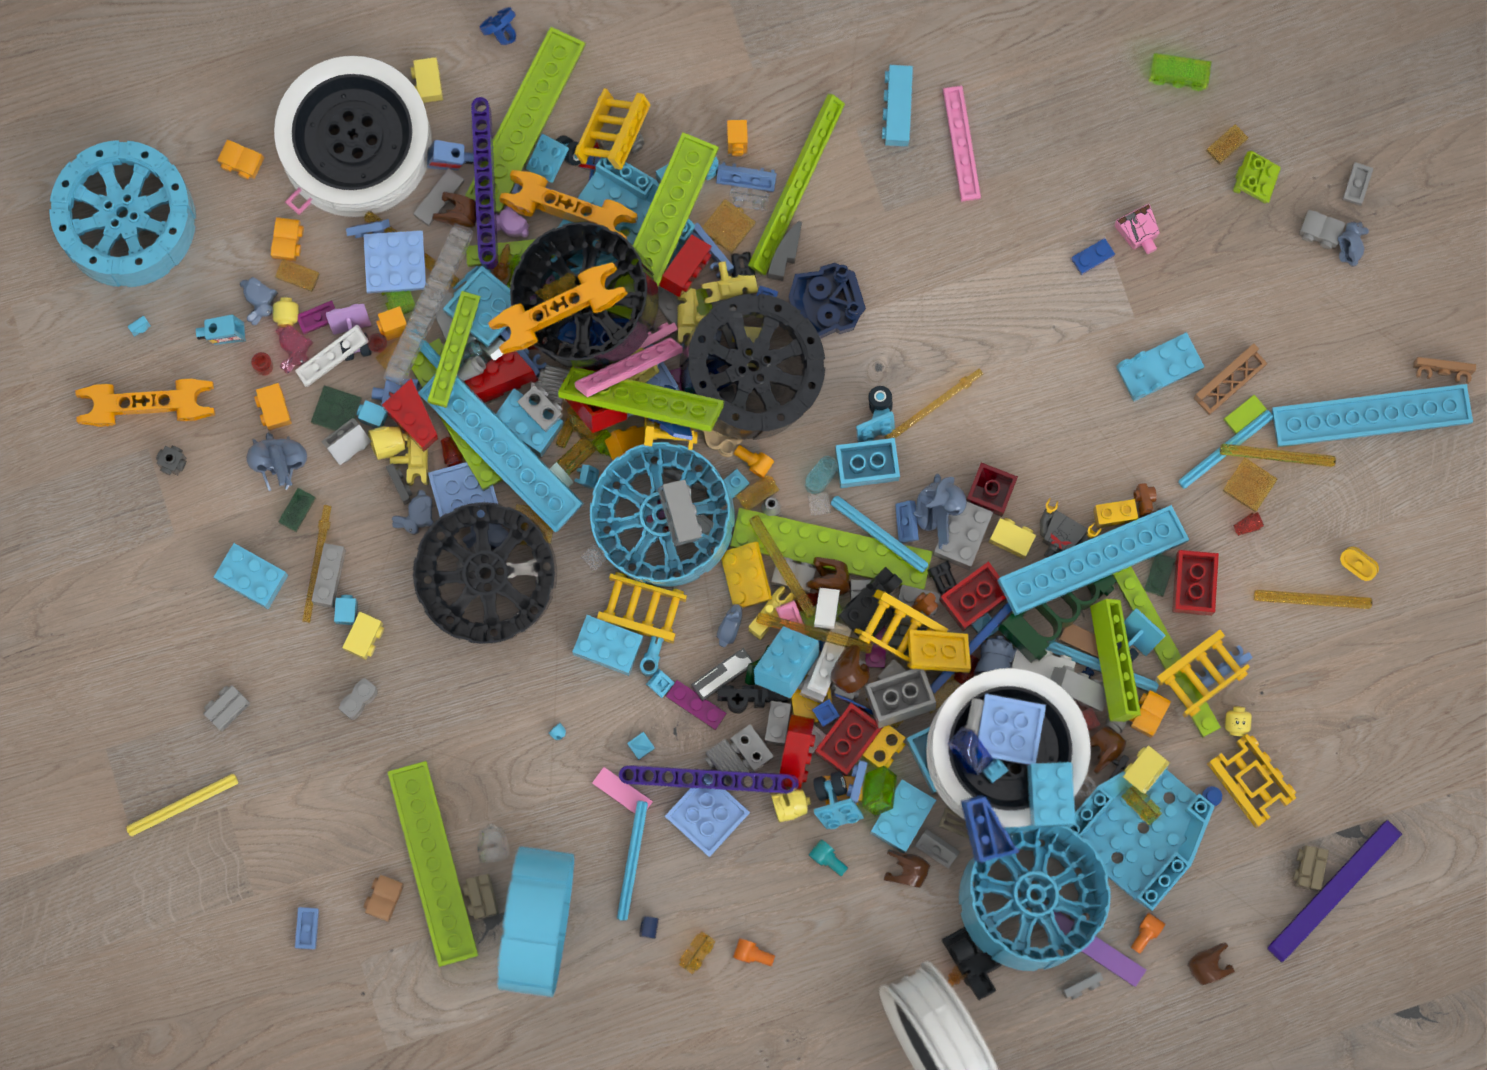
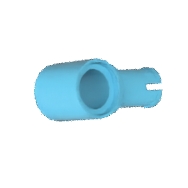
M651 636L648 651L640 662L641 672L648 677L653 676L658 671L659 653L664 639L658 638L657 644H655L657 640L655 636ZM652 662L655 668L652 671H646L644 664Z

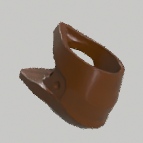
M443 192L442 200L450 201L456 207L446 210V213H434L432 219L459 229L474 228L477 221L476 201L463 195Z
M815 557L813 563L821 577L810 580L806 583V587L819 591L820 588L840 590L839 596L849 592L850 576L848 566L839 560ZM823 566H832L836 571L827 570Z
M850 645L843 650L830 674V680L836 687L848 694L861 689L870 678L868 665L863 663L860 666L859 664L860 647L857 645Z
M1108 726L1090 738V748L1098 745L1101 749L1097 757L1100 762L1093 770L1095 774H1098L1109 763L1117 759L1126 746V740Z
M888 850L887 854L898 859L896 864L903 868V872L899 876H893L890 872H886L884 881L921 888L928 876L930 864L920 856Z
M1224 942L1208 950H1203L1189 960L1187 966L1200 985L1215 982L1235 972L1232 965H1227L1223 970L1218 967V961L1221 958L1220 954L1228 947L1227 943Z

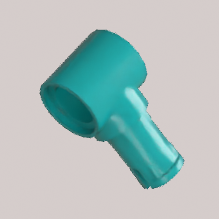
M822 839L808 854L819 865L829 866L839 876H842L848 869L835 856V850Z

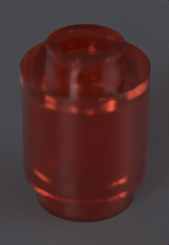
M259 352L252 357L251 364L257 374L265 376L271 373L273 362L268 354Z

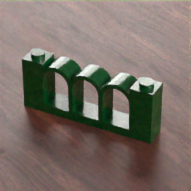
M1109 575L1086 585L1091 593V600L1089 601L1078 599L1072 592L1060 596L1072 609V618L1070 619L1059 617L1046 603L1034 607L1053 627L1054 632L1051 637L1041 636L1022 617L1029 610L1016 616L1012 613L999 626L998 630L1031 663L1035 659L1040 661L1047 654L1046 648L1057 639L1062 628L1072 625L1079 617L1081 610L1088 609L1097 598L1099 599L1102 595L1107 597L1115 589L1113 585L1117 580L1112 575Z

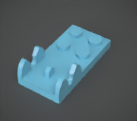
M1187 332L1151 350L1142 351L1132 359H1125L1116 366L1133 401L1141 399L1205 367Z

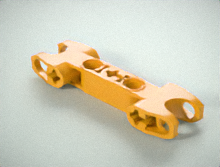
M512 170L510 179L523 188L516 194L501 193L499 197L502 204L519 214L532 217L535 210L538 209L574 223H596L606 226L613 232L616 231L626 240L627 237L618 232L615 227L622 222L636 223L638 219V214L621 203L606 199L602 207L548 189L546 188L547 179L532 172ZM548 200H554L551 204L546 203ZM584 213H591L589 216H583Z
M612 262L583 271L578 275L581 285L549 299L530 310L525 311L522 304H516L503 310L488 322L493 330L502 327H510L511 329L510 338L499 347L500 352L506 354L534 345L538 341L535 335L536 331L588 306H591L594 313H599L616 304L628 293L624 287L612 290L605 289L606 278L617 270L615 264ZM577 295L580 296L579 301L576 304H572V299ZM560 305L559 311L556 312V310H557V307H556V306ZM543 313V319L536 321L537 315Z
M192 378L179 379L175 381L176 390L114 394V385L112 384L92 385L75 390L77 398L91 399L94 402L93 410L88 414L77 416L76 421L82 425L107 427L115 425V415L177 411L178 421H197L215 416L214 408L202 407L196 402L200 393L214 389L213 381ZM163 398H170V402L167 405L163 406L160 404ZM147 399L149 402L146 403V406H143L142 403ZM124 400H130V405L127 408L121 407Z

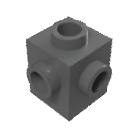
M173 445L171 448L165 446L163 450L161 449L156 457L160 471L168 475L173 473L178 476L180 471H183L187 462V458L182 453L183 450ZM170 456H173V460L168 462Z

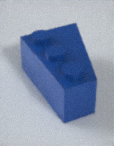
M979 795L960 800L975 861L984 862L1019 852L986 797Z

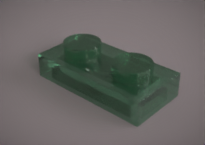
M297 488L278 522L297 532L316 497Z
M1162 554L1154 557L1144 588L1146 592L1160 597L1164 596L1175 562L1174 558Z

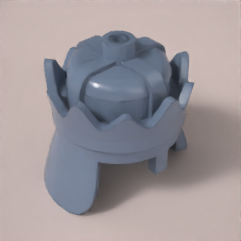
M996 636V639L989 638L985 643L982 642L981 658L974 670V674L977 676L992 670L1011 668L1017 648L1013 649L1012 643L1006 641L1003 636Z

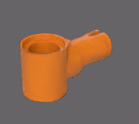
M1148 912L1139 925L1140 933L1130 948L1141 954L1150 939L1153 940V938L1156 939L1165 923Z
M739 938L733 958L746 963L757 961L772 966L775 955L759 950V947L753 942Z

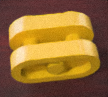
M1351 546L1341 554V564L1361 580L1370 581L1378 574L1379 564L1360 548Z

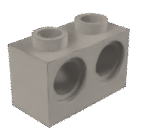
M534 385L517 402L547 432L563 417V414L560 412L563 409L556 401L551 403L546 398L549 394L542 387L538 389ZM534 395L540 397V402L537 405L529 403L530 398ZM546 410H552L554 416L552 419L547 420L543 417V413Z

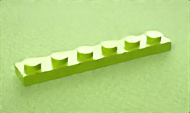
M461 291L427 400L430 404L445 408L448 406L481 296Z

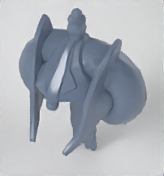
M269 432L265 436L266 440L257 442L255 439H252L253 446L249 448L246 456L249 468L262 474L269 491H271L265 474L267 470H270L272 475L277 473L279 486L284 485L285 490H287L289 485H293L291 482L293 469H300L307 461L305 448L299 442L291 440L289 436L286 439H274L273 434Z
M936 474L934 482L925 487L918 495L916 511L913 514L917 516V523L923 530L932 531L937 528L938 548L940 550L943 545L949 543L948 516H957L963 513L967 504L966 496L963 490L954 484V477H946L941 480L939 474Z

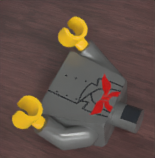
M1051 498L1047 500L1046 509L1040 519L1042 542L1049 546L1044 553L1045 557H1050L1090 540L1101 532V528L1098 532L1092 530L1095 523L1086 528L1057 511L1058 501L1055 506H1050Z

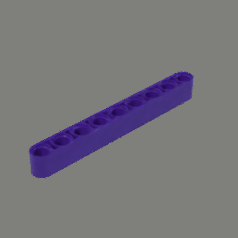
M478 97L473 100L471 105L478 257L481 265L485 269L491 270L498 264L492 114L488 101L483 97ZM479 106H486L485 110L477 111ZM481 124L487 125L484 130H478ZM481 143L488 144L484 149L478 148ZM484 161L489 162L486 167H479L480 163ZM483 180H489L487 186L480 185ZM484 199H490L487 205H482L481 202ZM484 218H491L488 224L482 223ZM487 236H491V237H492V240H491L490 242H488V243H484V242H483V239H484L485 237H487ZM487 255H492L493 259L491 261H484Z
M640 765L624 766L619 771V778L623 783L636 785L791 793L799 785L797 777L791 774ZM628 769H631L634 773L632 780L626 777ZM647 770L653 773L652 781H648L645 777ZM667 771L673 774V780L671 782H668L665 779V774ZM687 772L693 776L691 783L685 781L684 777ZM707 773L713 777V782L710 785L704 781ZM726 775H730L733 779L730 786L724 782ZM746 776H750L753 780L751 787H747L744 784ZM766 777L772 779L773 784L771 788H767L764 785ZM786 778H789L793 783L791 789L784 787V780Z
M1386 820L1272 941L1267 950L1281 963L1284 962L1399 839L1402 833L1391 822Z

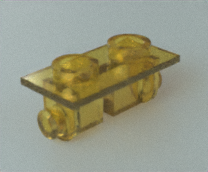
M567 273L559 280L543 285V288L535 293L544 301H547L575 288L573 284L576 277L573 273Z
M768 474L736 495L744 509L748 511L778 492L779 488L776 486L773 477H770Z
M1134 785L1121 796L1148 825H1151L1162 814L1161 808L1151 799L1147 803L1144 801L1148 795L1142 793Z
M701 931L690 944L695 949L694 952L687 949L679 959L681 962L678 965L693 975L701 967L705 956L713 950L716 941Z

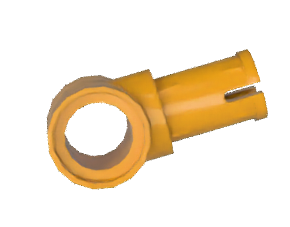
M741 445L734 452L735 456L748 463L747 466L750 467L749 470L761 478L765 477L774 463V460L762 452L759 454L756 452L752 453Z

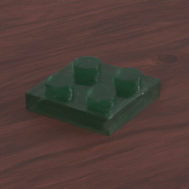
M324 385L311 423L336 431L350 419H355L362 398Z

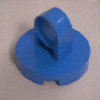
M511 7L497 11L498 15L493 18L489 16L479 26L483 35L494 33L502 45L511 44L516 40V32L510 24L516 13ZM505 31L509 35V40H507L504 36Z

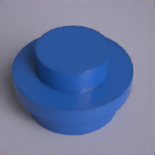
M1208 787L1202 793V796L1214 806H1217L1222 801V793L1217 787Z

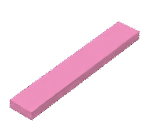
M963 87L943 88L961 202L977 200L981 198Z
M670 337L576 381L575 388L586 397H589L682 353L683 347Z

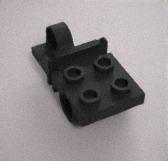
M884 567L866 585V588H863L857 596L847 603L838 617L853 632L856 628L865 632L879 606V600L873 597L876 590L890 594L902 583V580L887 567ZM891 606L889 609L886 608L872 634L873 637L894 617L895 609Z
M722 685V689L718 688V701L727 702L729 710L736 714L744 712L748 702H754V708H764L765 702H788V697L762 687V690L754 689V686L748 685L742 686V689H734L733 685ZM740 698L743 701H740V705H736V702L732 700Z
M965 927L942 939L943 944L961 974L968 973L964 982L972 989L978 1001L993 994L996 988L987 974L1001 967L1002 964L991 959L992 956L987 952L984 953L972 940Z

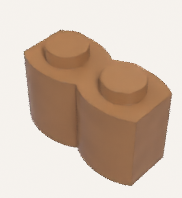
M380 875L379 879L375 878L371 887L374 890L371 897H367L363 906L366 909L365 913L389 922L404 884Z

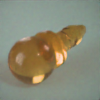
M509 244L505 245L500 262L493 269V275L500 281L508 277L507 268L510 265L506 263L510 254Z
M954 966L952 973L948 974L949 979L947 982L952 988L955 984L959 985L968 973L962 975L958 967Z

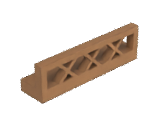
M1254 343L1194 396L1195 401L1208 415L1212 414L1268 364L1257 353L1259 348ZM1252 356L1261 364L1256 369L1248 368V360ZM1235 371H1245L1243 381H1233ZM1222 383L1230 384V392L1228 394L1219 393V386ZM1207 396L1216 397V404L1211 409L1203 401Z

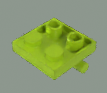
M1247 151L1242 165L1238 168L1233 192L1240 193L1243 191L1263 203H1269L1281 167L1253 151Z

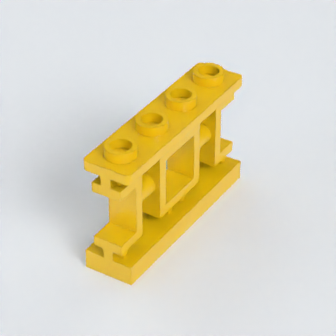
M1246 734L1236 742L1241 749L1239 753L1229 760L1221 753L1208 762L1207 765L1253 826L1257 828L1271 818L1265 811L1268 806L1279 799L1285 807L1296 799L1294 795L1296 792L1290 784H1286L1282 778L1284 776L1278 768L1274 769L1271 765V759L1266 752L1262 753L1258 748L1259 743L1255 737ZM1250 749L1258 761L1255 760L1247 766L1241 756ZM1235 762L1241 771L1232 779L1224 767ZM1255 767L1266 783L1252 793L1240 777ZM1274 780L1282 792L1272 798L1265 788L1271 785ZM1257 794L1265 801V804L1257 809L1258 812L1249 801Z

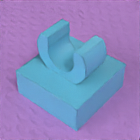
M582 464V468H577L576 470L581 473L580 479L576 478L574 481L589 489H594L598 480L599 470L590 465Z
M990 758L979 767L991 783L1008 772L1002 761L995 758Z

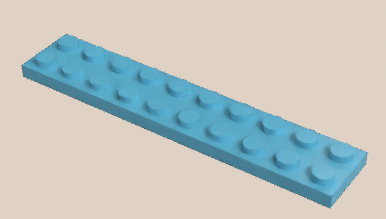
M435 375L418 392L427 403ZM458 376L456 377L447 408L428 403L554 532H558L584 504Z
M1467 384L1272 408L1277 447L1473 423Z
M1172 505L1002 576L997 581L1016 616L1187 543L1189 538Z

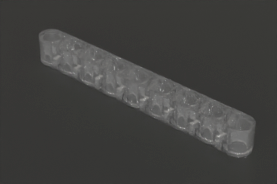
M457 223L453 225L386 367L384 379L401 386L406 382L471 243L474 230Z

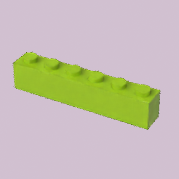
M1104 599L1090 606L1110 721L1125 722L1141 715L1121 600ZM1121 642L1122 646L1118 650L1117 643Z

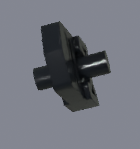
M1124 754L1120 760L1115 759L1112 762L1117 767L1109 779L1116 776L1121 769L1123 771L1126 769V763L1130 759Z

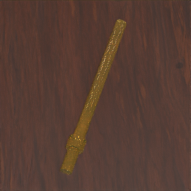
M979 368L969 376L961 378L958 384L884 438H897L963 389H968L975 380L984 375Z
M324 505L321 520L318 522L319 533L302 622L310 623L314 587L327 530L330 529L331 522H329L332 506Z

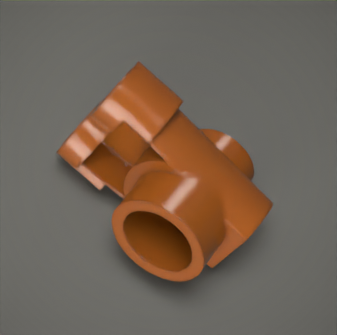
M1146 483L1138 484L1136 490H1134L1135 502L1139 503L1141 518L1154 511L1152 502H1156L1157 499L1155 487H1148Z
M922 592L915 599L911 608L918 612L923 611L928 616L939 605L935 602L936 597L933 593L925 594Z

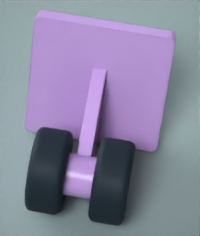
M353 304L347 308L333 309L330 312H326L327 320L334 335L347 332L356 325H359L360 328L371 326V321L364 304ZM342 341V342H340V346H341V350H342V354H343V353H345L347 350H349L351 347H349V348H343V346H342L343 341ZM366 343L354 353L361 352L362 357L370 356L372 354L370 343ZM354 353L349 355L345 361L353 360Z

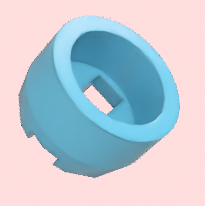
M558 723L548 734L555 740H561L562 737H565L566 730L561 723Z

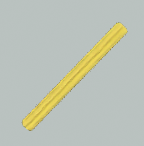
M231 774L126 827L128 834L134 836L238 784L237 777Z

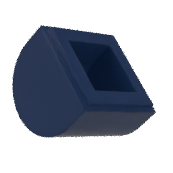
M648 916L642 917L639 936L656 939L659 919Z

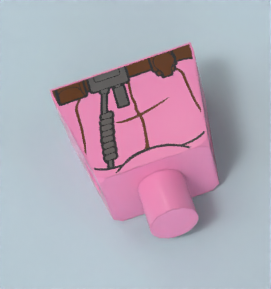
M1149 204L1116 220L1115 228L1132 249L1143 246L1146 254L1157 250L1153 240L1158 237L1159 229Z

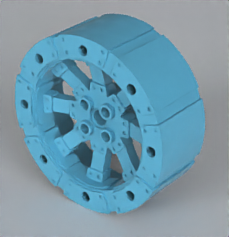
M107 141L80 152L76 155V159L72 162L69 161L56 179L50 197L51 209H49L51 226L60 246L79 270L88 277L106 285L137 287L152 283L167 275L174 266H177L188 252L196 228L194 225L196 219L194 201L174 164L170 163L166 156L156 149L134 141ZM127 163L134 166V173L130 183L122 190L114 174V166ZM99 171L107 187V196L97 195L87 190L83 186L87 181L86 178ZM150 173L159 177L164 186L154 194L147 197L146 195L141 196V189ZM179 185V189L174 191L173 186ZM125 198L131 199L129 202L124 201ZM76 200L94 207L98 212L93 214L92 217L79 220V218L73 219L71 210ZM163 204H169L170 213L168 214L167 222L154 220L147 215L152 209ZM121 211H128V214L125 217H119V213ZM116 221L118 223V226L114 227L112 226V223ZM66 225V230L62 232L61 227ZM104 229V236L93 249L83 244L79 236L84 235L86 232ZM170 229H171L172 231H174V230L176 229V230H177L176 234L171 235V234L169 233ZM141 230H147L158 236L155 243L145 249L140 245L138 239ZM120 238H124L129 248V255L121 257L110 256V251L115 242ZM97 258V262L95 264L90 263V260H94ZM141 258L143 260L142 264L136 265V259Z
M653 442L652 446H645L643 444L631 448L607 466L595 485L592 494L593 501L590 504V522L596 543L605 553L604 556L616 568L635 581L653 584L656 587H675L699 579L703 573H708L721 560L730 544L732 527H734L735 511L731 493L714 466L696 451L688 450V447L679 444L678 446L672 445L669 442ZM654 456L658 458L656 464L651 463V458ZM697 465L702 466L701 472L695 471ZM677 468L683 471L680 481L685 480L690 488L699 481L708 489L707 492L710 497L702 502L692 504L696 506L697 515H713L714 526L711 528L709 536L702 533V537L693 542L699 549L694 554V557L682 562L677 555L676 546L673 545L670 531L663 532L664 527L668 526L667 520L658 519V513L663 510L662 504L658 505L660 500L658 489L664 484L662 477L663 469ZM648 473L652 489H650L651 495L649 496L642 495L630 485L637 476ZM615 482L620 483L619 489L613 488ZM620 498L628 499L636 504L640 512L624 518L616 517V506ZM723 502L728 505L725 510L720 508V504ZM652 516L653 522H647V517ZM606 526L611 527V531L608 534L604 532ZM633 528L643 529L642 536L637 545L629 552L621 544L622 541L619 534ZM659 539L664 549L665 565L652 566L650 563L644 562L646 553L652 543ZM712 547H715L714 553L712 554L711 549ZM630 564L636 565V569L634 571L629 570ZM675 572L680 573V577L675 578L673 577V574Z
M1031 825L1006 827L1004 829L1018 850L1033 851V856H1035L1033 867L1030 872L1024 868L1016 858V853L984 862L975 861L973 857L968 862L960 882L959 905H961L962 909L961 917L968 934L975 944L984 953L987 952L992 956L991 959L1023 971H1036L1042 968L1044 970L1050 969L1066 962L1082 951L1095 939V935L1101 931L1110 907L1108 874L1093 846L1085 838L1082 839L1077 835V832L1066 826L1031 828ZM1039 840H1043L1045 842V845L1043 847L1040 846L1041 842ZM1049 857L1058 860L1065 868L1061 874L1052 877L1047 875L1046 867ZM998 860L1009 870L1013 881L1005 882L987 876L990 870L989 867ZM1075 868H1080L1082 873L1077 875ZM1068 883H1074L1078 891V902L1067 900L1059 895L1061 887ZM1018 891H1020L1021 897L1017 896ZM1031 891L1037 893L1038 900H1034L1031 898ZM989 892L1003 895L1004 898L1010 900L1004 907L988 914L986 913L985 906L982 904L983 893L988 894ZM1045 899L1048 900V905L1043 904ZM1060 911L1071 915V918L1075 919L1072 930L1066 936L1060 930L1055 920L1054 912ZM1084 913L1089 915V920H1086V916L1083 915ZM1019 915L1020 926L1017 936L1013 942L1007 938L1004 939L996 928L1006 919ZM1036 922L1043 926L1049 938L1047 939L1049 945L1044 946L1042 949L1030 947V936ZM1058 949L1063 951L1062 957L1057 953Z
M519 846L514 862L512 882H510L503 925L505 930L501 940L498 967V990L554 997L568 922L574 873V854Z

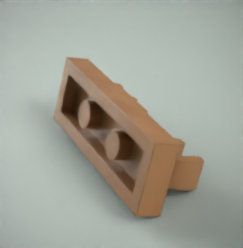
M1417 357L1414 360L1413 368H1418L1416 372L1417 378L1421 376V371H1426L1427 379H1430L1433 370L1438 372L1439 375L1448 376L1450 373H1458L1455 376V381L1458 383L1460 376L1463 375L1466 377V384H1469L1472 379L1471 375L1476 371V364Z

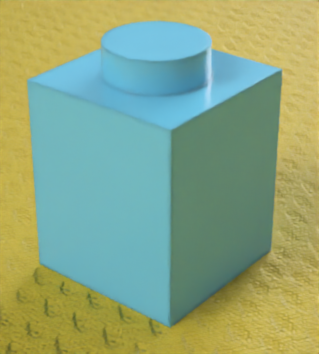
M365 400L364 405L360 404L357 411L359 422L374 428L384 426L388 417L382 406Z
M341 595V598H336L334 617L336 624H354L357 618L358 601L353 599L352 595Z

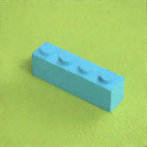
M890 65L889 71H885L884 83H888V90H884V101L887 102V109L883 108V120H886V127H882V139H885V145L909 146L913 66Z

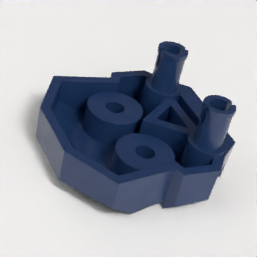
M835 262L821 266L820 271L798 273L794 276L788 301L801 311L800 314L805 319L808 318L820 339L834 332L840 335L855 329L866 307L854 271L849 270L846 265H839ZM817 286H822L824 290L818 291L816 288ZM841 293H843L845 301L838 299ZM830 313L832 318L827 319L825 314Z

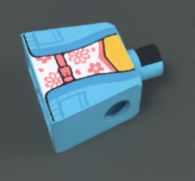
M234 315L206 319L204 321L205 327L196 328L198 340L206 339L215 345L246 342L244 322Z

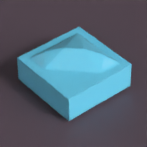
M142 316L128 325V328L135 337L145 332L151 325Z
M987 613L971 626L978 634L992 618ZM997 626L987 638L996 633L999 627Z
M659 669L646 685L659 697L663 698L675 683Z
M644 732L627 743L638 760L655 749Z

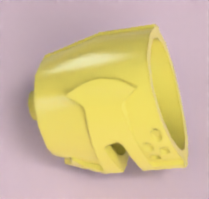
M382 426L368 431V437L372 441L370 444L377 460L392 457L405 450V441H408L406 433H402L399 426Z
M796 789L791 793H771L778 822L794 820L807 814L808 805H811L810 798L806 797L802 789Z

